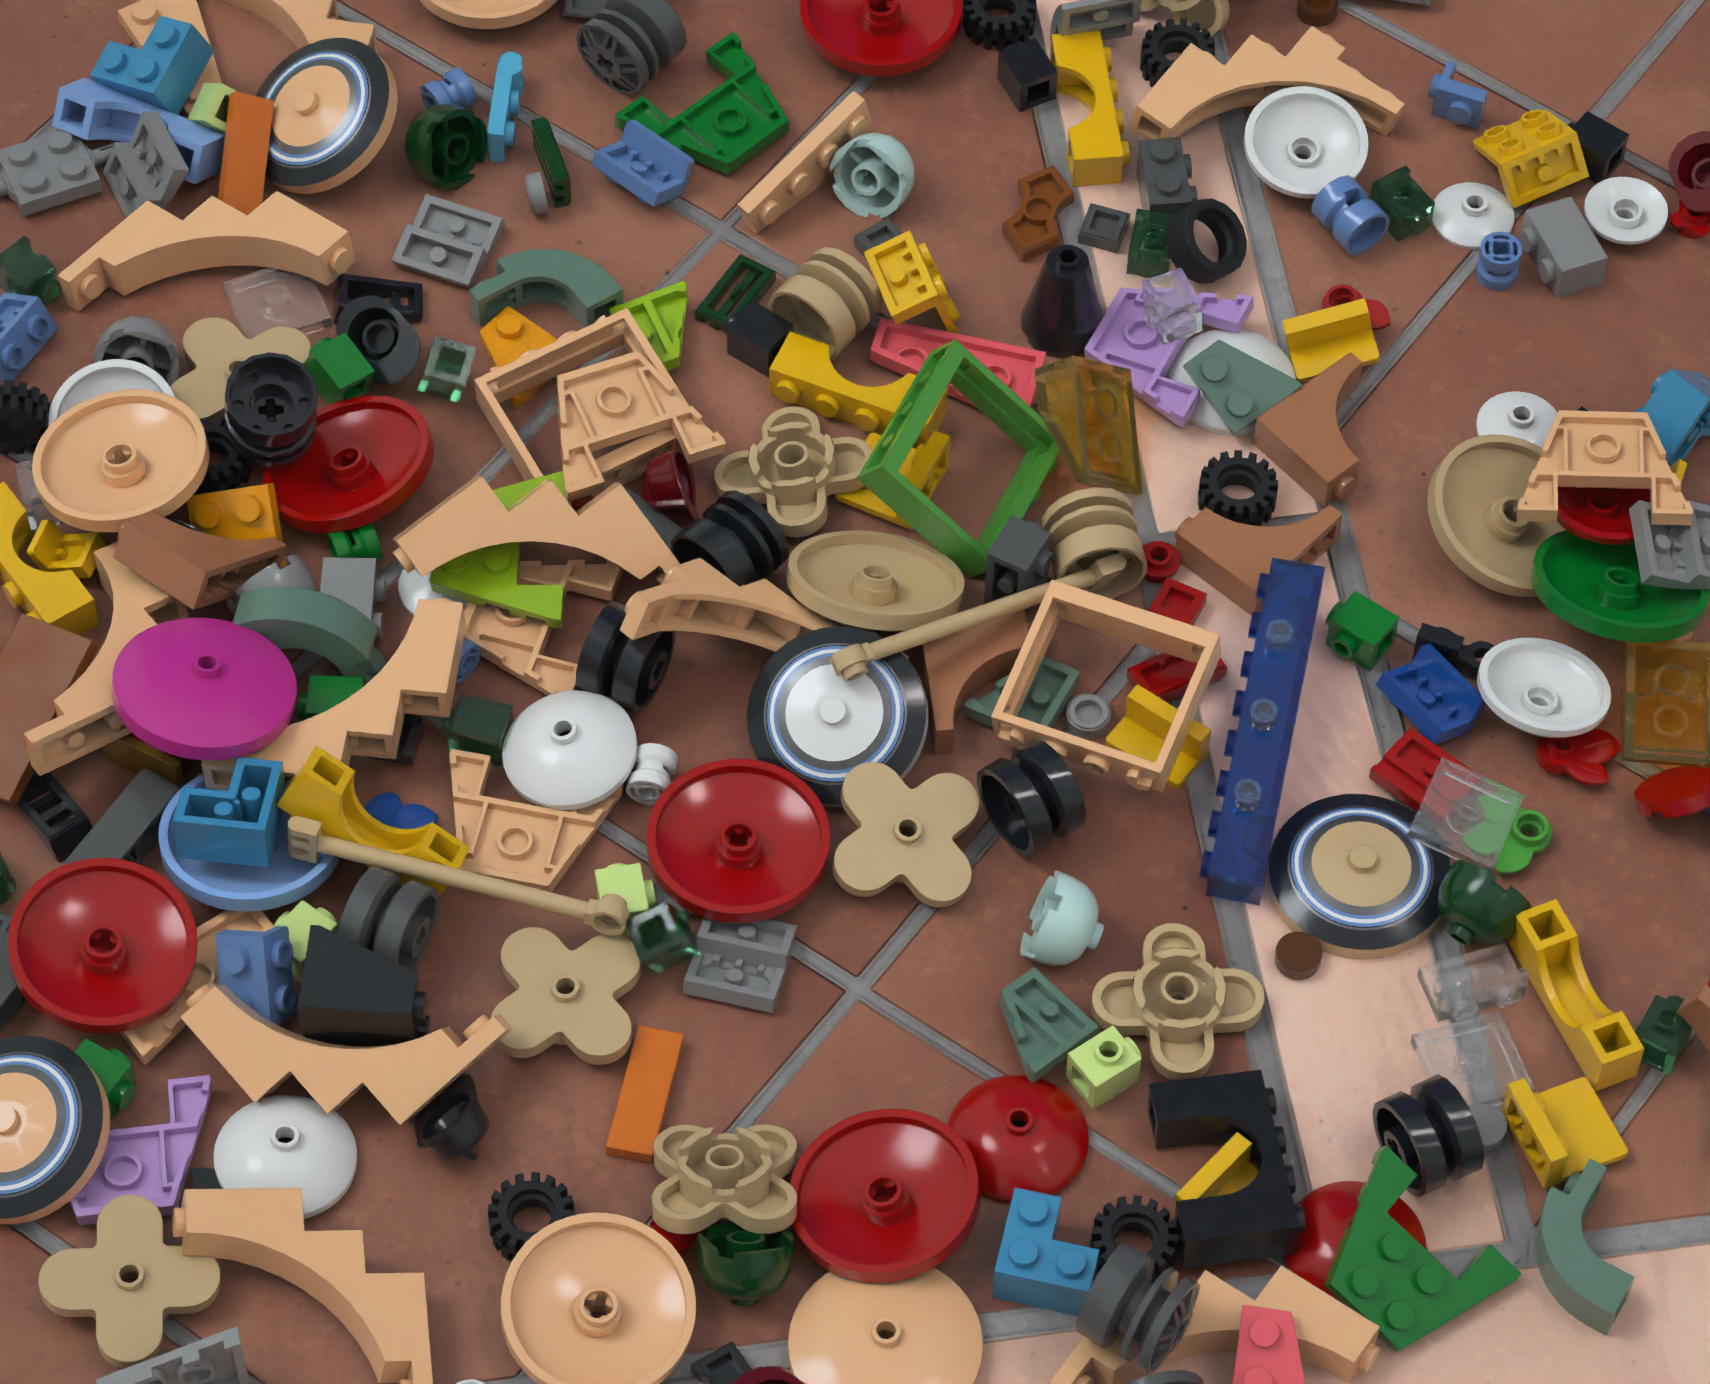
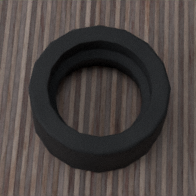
M1200 199L1182 208L1171 216L1166 226L1165 243L1170 259L1179 272L1187 279L1197 283H1212L1231 274L1241 266L1246 256L1247 239L1242 223L1234 211L1225 203L1215 199ZM1195 219L1203 222L1216 238L1219 249L1217 263L1209 260L1196 244L1193 233Z

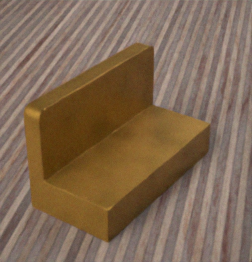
M129 735L103 746L106 760L136 775L143 769H149L180 787L193 780L202 769V760L166 754Z

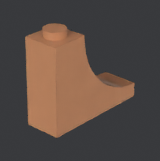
M1351 352L1256 419L1253 444L1323 508L1336 499H1345L1357 486L1360 460L1346 445L1336 419V415L1344 401L1359 388L1363 362Z
M1329 504L1322 511L1305 520L1288 525L1267 527L1238 523L1226 519L1205 507L1194 518L1188 517L1179 525L1175 532V548L1180 554V563L1249 615L1255 617L1339 540L1343 514Z
M151 511L125 519V522L118 531V543L113 558L192 610L237 596L235 591L243 583L274 562L280 568L287 545L275 537L259 540H239L213 536L179 525Z
M1025 610L1017 611L918 646L935 755L953 754L954 727L965 702L986 685L1010 674L1030 629L1027 624Z

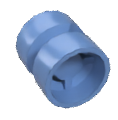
M1346 175L1336 178L1322 188L1312 203L1311 212L1326 230L1332 232L1334 239L1348 254L1357 255L1369 250L1379 242L1389 227L1390 219L1374 200L1368 199L1367 192L1353 177Z

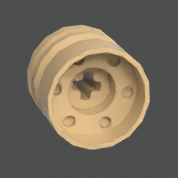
M823 247L817 249L809 257L808 261L799 267L795 276L789 277L775 291L768 302L770 311L793 324L794 333L828 344L830 361H832L852 342L856 333L862 332L867 324L879 314L883 307V302L877 282L861 263L839 249Z
M1099 487L1077 490L1059 498L1046 510L1042 517V528L1051 532L1050 552L1054 553L1052 569L1055 580L1088 569L1098 559L1113 554H1120L1126 560L1125 568L1107 586L1091 591V593L1114 599L1128 593L1141 583L1147 573V561L1141 539L1137 535V523L1133 517L1131 502L1124 493L1112 488Z

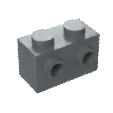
M1180 137L1139 140L1136 175L1147 237L1165 236L1166 226L1171 216L1182 208L1198 201L1196 186H1189L1188 179L1192 178L1190 154H1183Z
M1011 515L987 552L984 604L1052 580V578L1048 577V570L1054 558V553L1050 552L1051 532L1044 530L1035 522L1024 521ZM1032 607L1023 609L1026 612V616Z

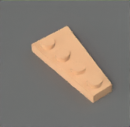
M140 0L117 10L119 22L140 50L160 15L192 24L210 44L197 0ZM213 54L181 110L185 118H188L204 83H222Z
M854 91L850 93L737 204L743 222L749 229L757 234L773 223L783 213L834 176V170L830 172V163L836 151L860 134L875 132L865 99Z
M225 910L197 927V960L191 981L185 992L168 1011L157 1019L141 1027L119 1032L144 1066L187 1025L181 1019V1016L190 1008L186 1004L188 998L205 984H208L211 989L215 985H220L215 934L225 929L266 932L272 929L274 925L262 911L240 912Z

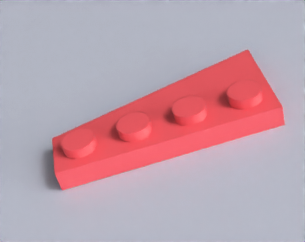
M880 318L870 349V361L904 376L907 373L917 375L932 350L956 339L1031 408L1033 407L1046 363V352L905 322L896 325L894 320ZM951 383L948 384V395L975 406Z

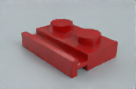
M1411 727L1383 755V759L1377 765L1374 764L1370 769L1369 779L1440 829L1445 825L1446 820L1451 815L1454 816L1481 787L1483 778Z

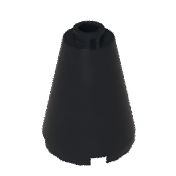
M1060 245L1048 253L1021 314V328L1028 337V343L1035 350L1046 352L1047 356L1065 359L1072 358L1073 353L1084 350L1105 315L1088 255L1084 250L1074 245Z

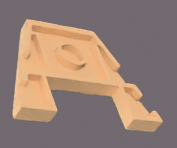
M639 351L557 375L556 387L564 497L568 502L604 491L605 481L591 452L670 427L688 464L725 452L726 442L717 431L713 433L702 422V415L693 406L688 407L674 393V387Z
M1559 410L1542 447L1541 457L1537 466L1532 470L1524 496L1520 498L1517 506V521L1557 522L1558 487L1649 489L1651 525L1691 526L1693 518V508L1690 502H1686L1682 495L1681 483L1676 473H1672L1666 461V451L1647 412Z
M585 559L568 560L567 565L544 566L541 565V561H520L519 585H563L564 599L567 592L572 591L612 601L624 570L608 560L607 564H585ZM468 602L464 611L466 621L464 639L468 638L481 647L480 656L547 696L563 691L578 690L576 687L578 664L542 655L553 627L546 626L545 621L530 616L523 619L510 615L509 610L486 603L485 607Z
M451 749L449 755L456 838L470 847L460 869L552 892L622 796L623 784L606 799L585 808L572 810L571 812L483 796L492 766L491 756Z

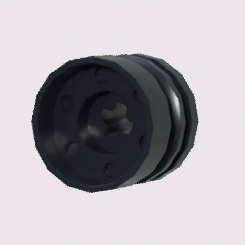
M268 352L251 356L235 367L227 379L225 391V430L229 444L240 457L255 465L277 467L290 464L307 452L315 437L318 391L314 377L303 363L288 355ZM267 417H274L275 421L269 422Z
M737 490L726 491L715 504H711L705 510L703 518L694 519L671 541V552L680 564L701 558L739 587L768 578L774 570H777L789 558V546L784 533L775 519L757 501Z

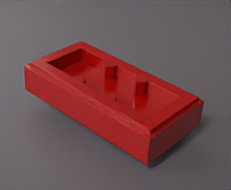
M1161 653L1127 668V679L1133 688L1138 684L1168 702L1185 694L1197 663ZM1221 658L1209 683L1226 676L1227 666Z

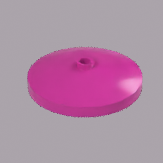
M183 618L150 627L136 635L124 646L115 661L111 693L119 718L134 735L148 745L168 754L188 759L225 760L258 751L281 735L293 716L297 683L294 670L287 657L274 643L260 633L225 620Z

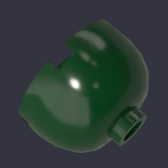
M436 104L419 112L409 126L405 139L406 158L415 173L422 179L444 189H458L472 180L475 175L468 173L474 169L476 162L483 163L486 157L488 145L486 125L482 119L474 115L473 111L455 104Z
M1457 860L1456 863H1453L1444 876L1438 891L1437 906L1440 915L1450 926L1447 933L1454 940L1467 947H1471L1474 942L1485 946L1502 944L1514 936L1516 932V916L1522 911L1532 908V906L1514 887L1510 885L1506 891L1494 882L1497 878L1496 875L1464 860Z
M732 1221L713 1224L706 1228V1237L701 1233L697 1236V1257L700 1272L707 1286L719 1295L730 1298L732 1304L737 1306L756 1305L759 1303V1299L766 1298L782 1288L792 1271L794 1236L787 1229L771 1234H758L749 1232Z

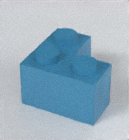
M160 15L141 50L109 41L90 76L95 82L179 115L211 58L214 49L192 24Z
M1670 369L1668 373H1662L1653 383L1650 389L1652 396L1644 408L1640 407L1635 411L1648 413L1666 451V461L1669 467L1678 459L1684 460L1700 436H1710V379L1701 372Z
M237 757L228 791L182 786L173 818L177 858L269 867L283 810L276 806L286 789L283 762Z
M1014 1188L995 1266L992 1298L1078 1316L1086 1295L1097 1276L1099 1249L1056 1240L1062 1197Z

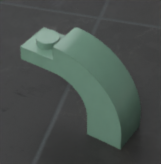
M555 249L525 250L497 259V276L484 279L475 287L469 289L471 316L480 327L489 323L507 306L516 309L532 303H548L567 310L585 328L594 324L603 315L605 317L610 316L609 308L623 303V289L600 265L581 255Z
M269 587L247 592L240 596L233 623L260 633L279 649L297 648L315 652L335 664L344 676L364 677V685L376 676L386 664L381 651L373 645L378 629L377 626L355 607L334 596L299 587Z
M1589 1159L1581 1174L1576 1171L1572 1172L1563 1191L1551 1186L1537 1228L1536 1258L1544 1283L1556 1301L1578 1321L1607 1336L1628 1299L1634 1276L1598 1257L1584 1238L1581 1223L1601 1190L1607 1170L1606 1166Z

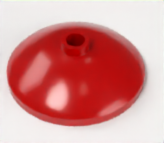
M1558 487L1557 523L1574 535L1592 542L1608 545L1634 543L1629 508L1638 500L1650 502V490Z
M1026 1075L1000 1076L978 1084L960 1099L948 1123V1126L964 1140L973 1155L979 1175L981 1195L1005 1204H1011L1014 1188L1053 1196L1058 1195L1078 1177L1088 1153V1127L1085 1117L1076 1102L1058 1086L1043 1079H1038L1032 1083ZM1014 1120H1022L1026 1122L1027 1125L1023 1127H1016L1012 1125L1011 1122Z
M1334 1182L1319 1187L1303 1197L1296 1205L1301 1204L1303 1207L1306 1231L1298 1236L1297 1253L1283 1255L1284 1263L1288 1270L1338 1301L1340 1300L1324 1284L1344 1232L1351 1225L1359 1204L1357 1202L1359 1193L1366 1182ZM1399 1197L1388 1210V1214L1427 1250L1426 1237L1418 1217Z

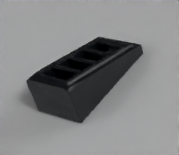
M341 274L337 278L333 293V324L338 323V318L346 305L356 298L367 295L382 297L383 299L390 298V303L408 322H419L422 320L423 300L422 284L349 274ZM408 297V306L400 305V298Z
M50 772L42 776L37 774L30 779L17 807L56 860L63 862L89 833L92 825L86 814ZM50 790L51 793L47 794L46 796L42 797L41 799L37 800L32 804L29 803L30 801L34 800L35 798Z

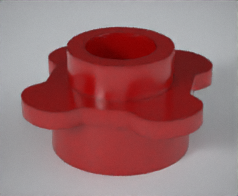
M1680 200V208L1670 216L1671 225L1676 228L1679 234L1686 238L1698 239L1708 235L1710 230V212H1694L1687 209Z

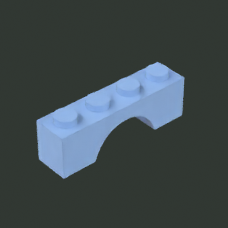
M86 77L59 88L52 122L53 127L85 140L130 142L142 112L158 111L189 169L184 180L197 184L219 173L223 157L224 133Z

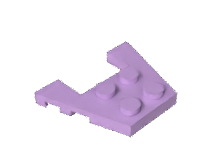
M1120 288L1084 348L1085 360L1172 422L1185 428L1200 402V389L1165 378L1166 374L1197 322L1238 334L1254 308L1253 296L1237 294V300L1217 299L1216 293L1200 292L1198 297L1175 296L1174 291Z
M210 1075L168 1080L170 1123L109 1130L106 1149L99 1166L85 1187L69 1201L79 1226L97 1224L99 1213L109 1201L129 1194L149 1199L157 1206L162 1216L173 1215V1208H178L212 1094L213 1089Z

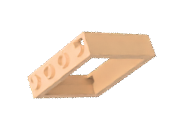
M628 308L608 317L603 315L594 324L579 331L566 332L557 341L540 349H530L517 360L502 367H492L489 373L474 379L476 401L525 481L541 477L543 474L499 403L621 345L624 346L628 353L639 351L674 387V393L689 407ZM669 427L647 434L594 459L605 481L604 490L615 482L624 485L643 476L649 460L671 449L672 442L677 439L672 428ZM603 491L570 501V505L574 509L594 499Z
M1051 580L991 715L994 736L998 737L1002 743L1014 748H1019L1033 739L1043 740L1059 754L1063 761L1067 760L1082 765L1091 774L1097 776H1107L1109 774L1124 779L1128 785L1136 789L1147 791L1151 788L1163 792L1220 659V634ZM1060 619L1197 663L1156 762L1017 717Z

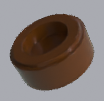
M1298 0L1297 15L1305 24L1321 27L1332 23L1336 18L1338 0Z
M1291 932L1284 935L1278 941L1275 951V964L1284 976L1295 980H1303L1313 976L1318 971L1321 964L1322 948L1316 938L1304 932Z

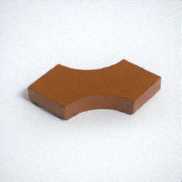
M1054 165L1018 180L1017 190L1021 196L1022 205L1014 216L1002 224V235L1022 262L1059 246V234L1054 222L1064 208L1074 203L1075 193Z

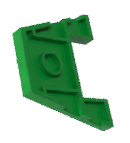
M735 32L730 33L706 50V61L728 79L673 119H670L642 95L615 114V126L624 131L626 123L635 119L692 157L694 161L725 174H730L789 131L788 118L768 85L763 84L756 72L755 63L750 56L745 54L741 47V40Z
M1386 1145L1380 1147L1375 1152L1371 1162L1374 1164L1367 1183L1361 1188L1357 1199L1359 1204L1350 1227L1346 1228L1324 1286L1344 1305L1380 1326L1378 1337L1393 1351H1399L1517 1280L1521 1273L1489 1244L1484 1245L1457 1278L1454 1277L1388 1214V1210L1417 1177V1174Z

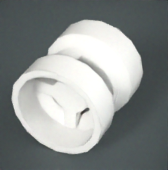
M656 743L639 745L633 767L635 770L628 776L626 785L628 796L641 804L654 806L659 796L672 783L670 777H673L676 773L678 756L675 751Z

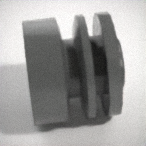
M609 0L603 10L596 12L590 21H587L579 28L576 35L578 50L592 73L607 86L619 93L628 95L641 91L646 86L647 81L652 80L657 75L660 68L667 66L683 51L687 43L686 30L681 19L666 0Z
M1124 1242L1110 1255L1090 1287L1078 1314L1075 1331L1105 1349L1112 1345L1122 1333L1125 1334L1121 1345L1120 1357L1130 1362L1139 1354L1137 1366L1151 1374L1157 1370L1182 1339L1192 1318L1193 1309L1199 1295L1200 1284L1189 1277H1185L1177 1285L1179 1273L1171 1267L1163 1271L1152 1283L1155 1259Z

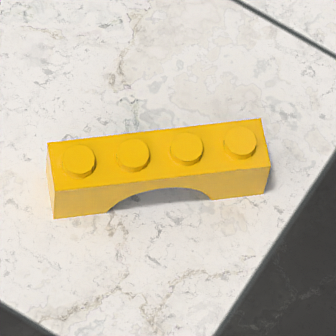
M1100 30L1065 36L1051 34L1050 61L1058 71L1056 93L1065 94L1079 100L1091 113L1081 123L1068 128L1067 160L1072 187L1122 183L1123 166L1130 164L1128 141H1121L1120 134L1124 132L1122 109H1115L1114 102L1118 101L1116 78H1109L1108 71L1112 70L1111 49L1109 46L1103 47Z
M790 331L769 368V395L777 397L785 403H794L817 411L824 417H834L854 424L864 431H874L883 434L917 375L907 373L891 384L878 387L854 384L844 379L834 369L830 361L828 344ZM948 386L913 446L918 447L921 443L926 445L934 430L937 431L947 413Z
M5 482L0 483V579L4 583L2 588L10 604L14 608L21 606L26 613L25 615L77 635H81L99 625L94 598L72 570L58 572L41 571L28 566L19 558L23 546L32 537L27 511Z
M317 745L291 779L276 805L291 817L300 816L322 822L323 835L460 869L470 849L468 845L433 822L419 828L400 829L376 820L363 808L356 796L354 789L355 770ZM391 871L401 877L402 886L415 880L435 888L439 896L448 886Z
M1557 899L1522 911L1516 916V932L1509 939L1508 943L1594 1091L1602 1090L1635 1077L1645 1048L1623 1011L1613 1012L1609 1010L1592 988L1581 960L1578 935Z

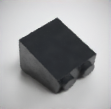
M320 925L310 926L298 1003L303 1037L328 1044L375 1047L404 1043L430 1034V1015H426L427 992L419 990L418 974Z

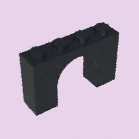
M1261 1070L1149 1083L1147 1112L1156 1149L1202 1143L1225 1145L1237 1132L1252 1143L1249 1160L1255 1166L1257 1176L1249 1185L1227 1195L1176 1201V1234H1179L1178 1249L1182 1267L1187 1268L1296 1254L1298 1236L1306 1231L1305 1215L1302 1205H1294L1292 1194L1296 1192L1294 1170L1292 1165H1284L1282 1154H1286L1285 1134L1282 1126H1275L1273 1116L1277 1112L1275 1093L1272 1087L1265 1088Z

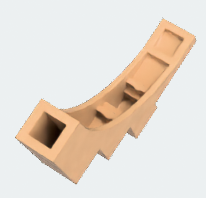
M701 558L673 566L665 576L663 584L638 591L632 595L625 606L626 616L620 627V631L632 640L658 631L699 632L741 640L775 652L802 634L827 627L858 628L878 635L871 629L843 624L826 618L807 607H803L767 579L739 587ZM901 652L909 661L910 658Z

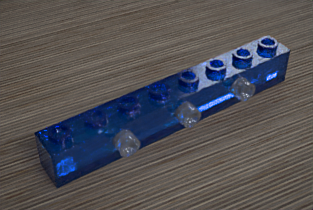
M1272 558L1269 574L1260 573L1256 599L1264 600L1261 613L1252 612L1248 638L1256 640L1253 652L1244 651L1240 677L1248 678L1245 691H1236L1232 716L1240 718L1238 730H1228L1224 756L1232 757L1229 771L1220 770L1216 796L1224 798L1221 811L1212 810L1208 837L1216 838L1213 852L1204 850L1199 877L1208 879L1206 896L1260 906L1322 591L1325 567Z

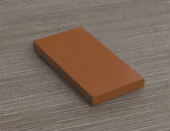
M23 613L20 615L0 654V800L17 806L35 771L31 766L24 733L57 718L53 700L71 687L87 670L99 648L90 639Z

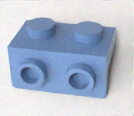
M633 119L626 123L621 141L595 151L591 165L604 173L608 180L620 184L635 194L641 202L655 207L684 194L694 160Z
M276 926L266 932L225 929L216 933L220 985L226 984L245 1004L276 1025L296 1015L297 991L293 983V947L289 940L288 927Z

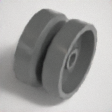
M373 866L363 874L353 889L343 911L337 934L415 971L425 954L433 934L438 916L439 893L435 888L415 880L402 886L399 875L378 866Z

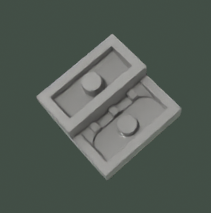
M1080 0L1060 4L1053 15L1050 40L1051 34L1065 36L1099 30L1102 40L1132 35L1133 23L1140 20L1142 0Z
M144 111L141 114L131 141L115 142L103 170V175L127 218L147 200L164 209L178 191L189 169L158 111Z
M425 194L413 225H406L391 261L395 265L470 288L491 256L504 229V220L492 214Z
M1638 500L1629 508L1642 584L1673 589H1710V505L1685 500L1686 502L1689 501L1693 508L1691 526L1651 525L1650 502Z
M703 918L696 936V949L684 978L683 994L773 1013L789 964L797 933V925L770 919L752 923H725Z

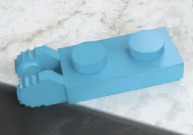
M507 51V53L500 55L497 66L487 130L488 158L490 162L505 163L507 146L515 145L516 122L511 121V116H519L521 94H523L524 76L522 74L523 57H521V54L513 51Z

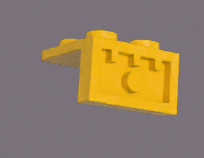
M1537 109L1526 112L1521 116V120L1507 126L1498 125L1491 127L1483 133V136L1472 141L1475 150L1497 166L1506 198L1513 208L1589 177L1577 132L1548 110Z
M909 230L864 252L896 325L935 307L948 332L959 334L954 322L961 319L952 297L949 296L944 278L925 242L917 245Z
M934 430L926 445L921 443L917 449L911 448L898 471L928 499H931L949 468L950 436ZM874 432L870 433L865 440L872 451L882 436ZM866 486L855 491L835 494V499L839 502L907 529H913Z
M1580 1077L1540 1093H1533L1525 1078L1507 1084L1501 1112L1504 1114L1508 1126L1544 1189L1567 1181L1573 1171L1581 1174L1589 1159L1606 1166L1626 1158L1628 1148L1586 1077Z

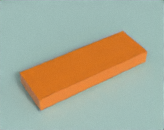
M235 91L229 97L218 199L249 215L263 201L274 100Z
M638 1025L606 1144V1155L653 1163V1143L657 1135L661 1133L684 1045V1033Z

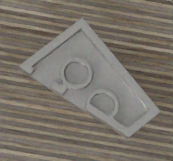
M238 1326L96 1379V1384H250Z

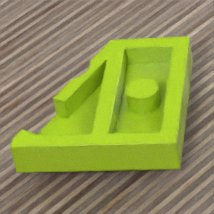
M685 281L609 308L610 316L628 308L667 371L681 366L688 302V290Z

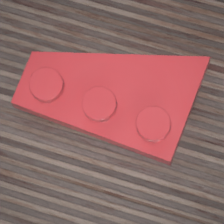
M1249 1305L1242 1306L1232 1384H1306L1292 1312Z

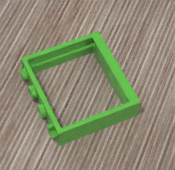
M955 339L929 353L857 479L939 552L949 557L966 576L972 578L986 572L987 552L1011 515L1022 519L1027 509L1038 500L1043 491L1040 486L1046 475L1051 473L1058 465L1055 459L1066 439ZM949 383L1026 451L1025 456L977 541L898 472Z

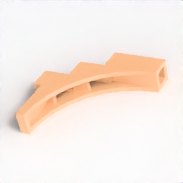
M1311 26L1286 57L1279 53L1271 44L1261 41L1252 34L1226 65L1220 63L1211 53L1203 51L1190 43L1136 106L1129 130L1144 140L1178 138L1183 132L1209 117L1235 108L1257 105L1265 97L1281 89L1308 86L1327 90L1343 98L1357 111L1364 125L1387 137L1395 127L1405 103L1397 99L1390 91L1382 89L1364 77L1357 69L1340 61L1345 47L1337 43L1332 36L1324 34Z

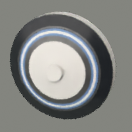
M821 628L802 634L786 643L770 657L761 669L752 687L748 702V734L757 759L784 768L796 775L813 790L825 807H843L841 803V789L844 779L854 767L862 763L878 762L885 764L903 779L917 761L927 734L928 704L925 690L915 669L901 652L872 661L869 665H866L868 672L856 680L844 682L842 676H836L829 661L831 655L853 644H863L866 642L869 644L883 639L876 634L858 628Z

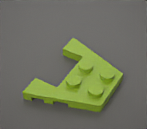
M563 471L494 489L493 492L506 509L545 479L552 480L564 496ZM508 542L483 547L462 554L431 571L430 583L434 592L485 607L486 603L509 610L510 615L523 619L530 616L545 621L546 626L563 628V585H519L521 542Z

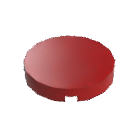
M1683 765L1667 769L1644 780L1634 790L1638 811L1649 818L1653 817V812H1661L1663 818L1671 819L1710 807V765Z

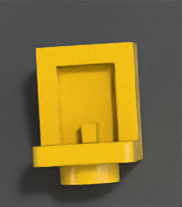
M49 519L40 522L27 549V554L41 571L58 572L72 570L78 578H91L97 566L94 552L106 547L107 543L98 532L63 534L54 522Z

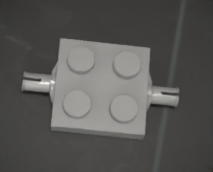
M60 130L0 149V168L2 170L0 197L8 195L18 204L24 217L101 192L103 190L96 166L107 163L115 143L113 142L109 145L90 150L89 147L83 144L80 137Z

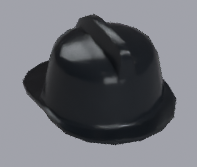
M367 295L356 298L345 306L338 318L337 336L346 333L375 370L372 381L376 384L388 386L399 383L408 377L418 364L421 352L420 339L413 326L391 303L382 297Z
M463 1073L415 1116L414 1125L417 1145L420 1149L428 1148L446 1161H452L462 1156L471 1161L478 1159V1143L486 1134L490 1123L477 1100L475 1083L470 1074Z

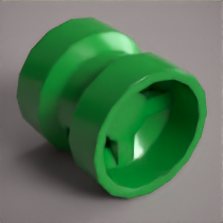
M372 523L348 531L326 534L332 557L376 558L377 562L383 561L381 545Z

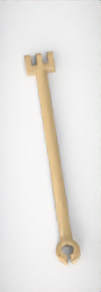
M1113 554L1096 560L1088 569L1054 581L1091 592L1107 586L1125 568L1126 560L1120 554ZM1050 582L869 644L866 642L847 646L831 655L829 661L836 676H842L844 682L856 680L868 672L866 665H869L872 661L1041 604Z
M294 816L288 820V854L295 859L317 864L320 854L323 853L370 866H378L397 873L582 919L584 924L591 925L596 931L609 936L621 934L625 930L629 918L628 903L624 898L616 894H605L601 899H589V902L323 835L322 822L300 816Z

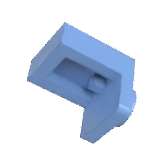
M1448 61L1442 75L1435 73L1430 85L1428 97L1434 98L1432 115L1456 124L1479 129L1484 117L1488 91L1454 81L1456 63Z

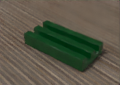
M545 117L531 120L533 128L532 137L534 139L533 148L555 207L568 206L571 202L570 176L550 123Z
M740 254L695 310V320L701 323L708 320L710 321L711 328L718 330L719 327L724 328V334H726L725 328L731 316L736 312L741 313L752 300L759 303L776 281V271ZM745 269L750 270L740 284L735 286L729 298L718 312L714 311L713 309Z

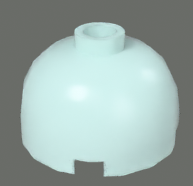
M875 132L860 134L836 151L830 163V172L834 170L836 182L832 187L836 196L846 208L858 216L867 218L869 212L875 216L881 215L879 218L887 217L906 201L914 186L915 166L912 157L901 142L889 135Z
M1058 870L1054 871V877H1048L1029 915V919L1033 920L1031 930L1034 933L1033 937L1025 932L1023 933L1020 947L1021 956L1041 964L1059 966L1079 959L1086 948L1091 950L1096 948L1104 925L1097 922L1099 907L1094 893L1086 884Z

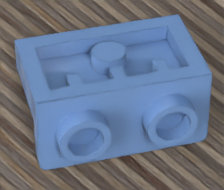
M4 292L0 297V382L3 384L4 380H12L13 382L58 329L52 316L37 296Z

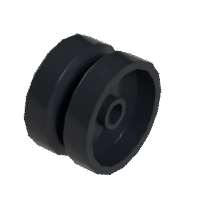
M617 600L610 601L595 619L585 639L576 670V687L578 690L601 694L606 697L611 694L612 700L624 710L639 714L649 706L662 684L672 658L676 631H658L632 640L620 631L626 616V604Z
M1033 739L1011 753V760L999 758L977 772V786L980 798L990 820L1006 843L1019 855L1029 857L1047 847L1052 842V835L1062 838L1086 823L1087 812L1084 799L1074 776L1059 754L1043 740Z
M1437 1074L1413 1085L1410 1095L1400 1091L1374 1103L1373 1122L1380 1147L1387 1145L1417 1174V1177L1407 1187L1409 1193L1421 1197L1445 1186L1447 1176L1458 1180L1482 1169L1485 1157L1477 1123L1460 1092L1447 1078Z

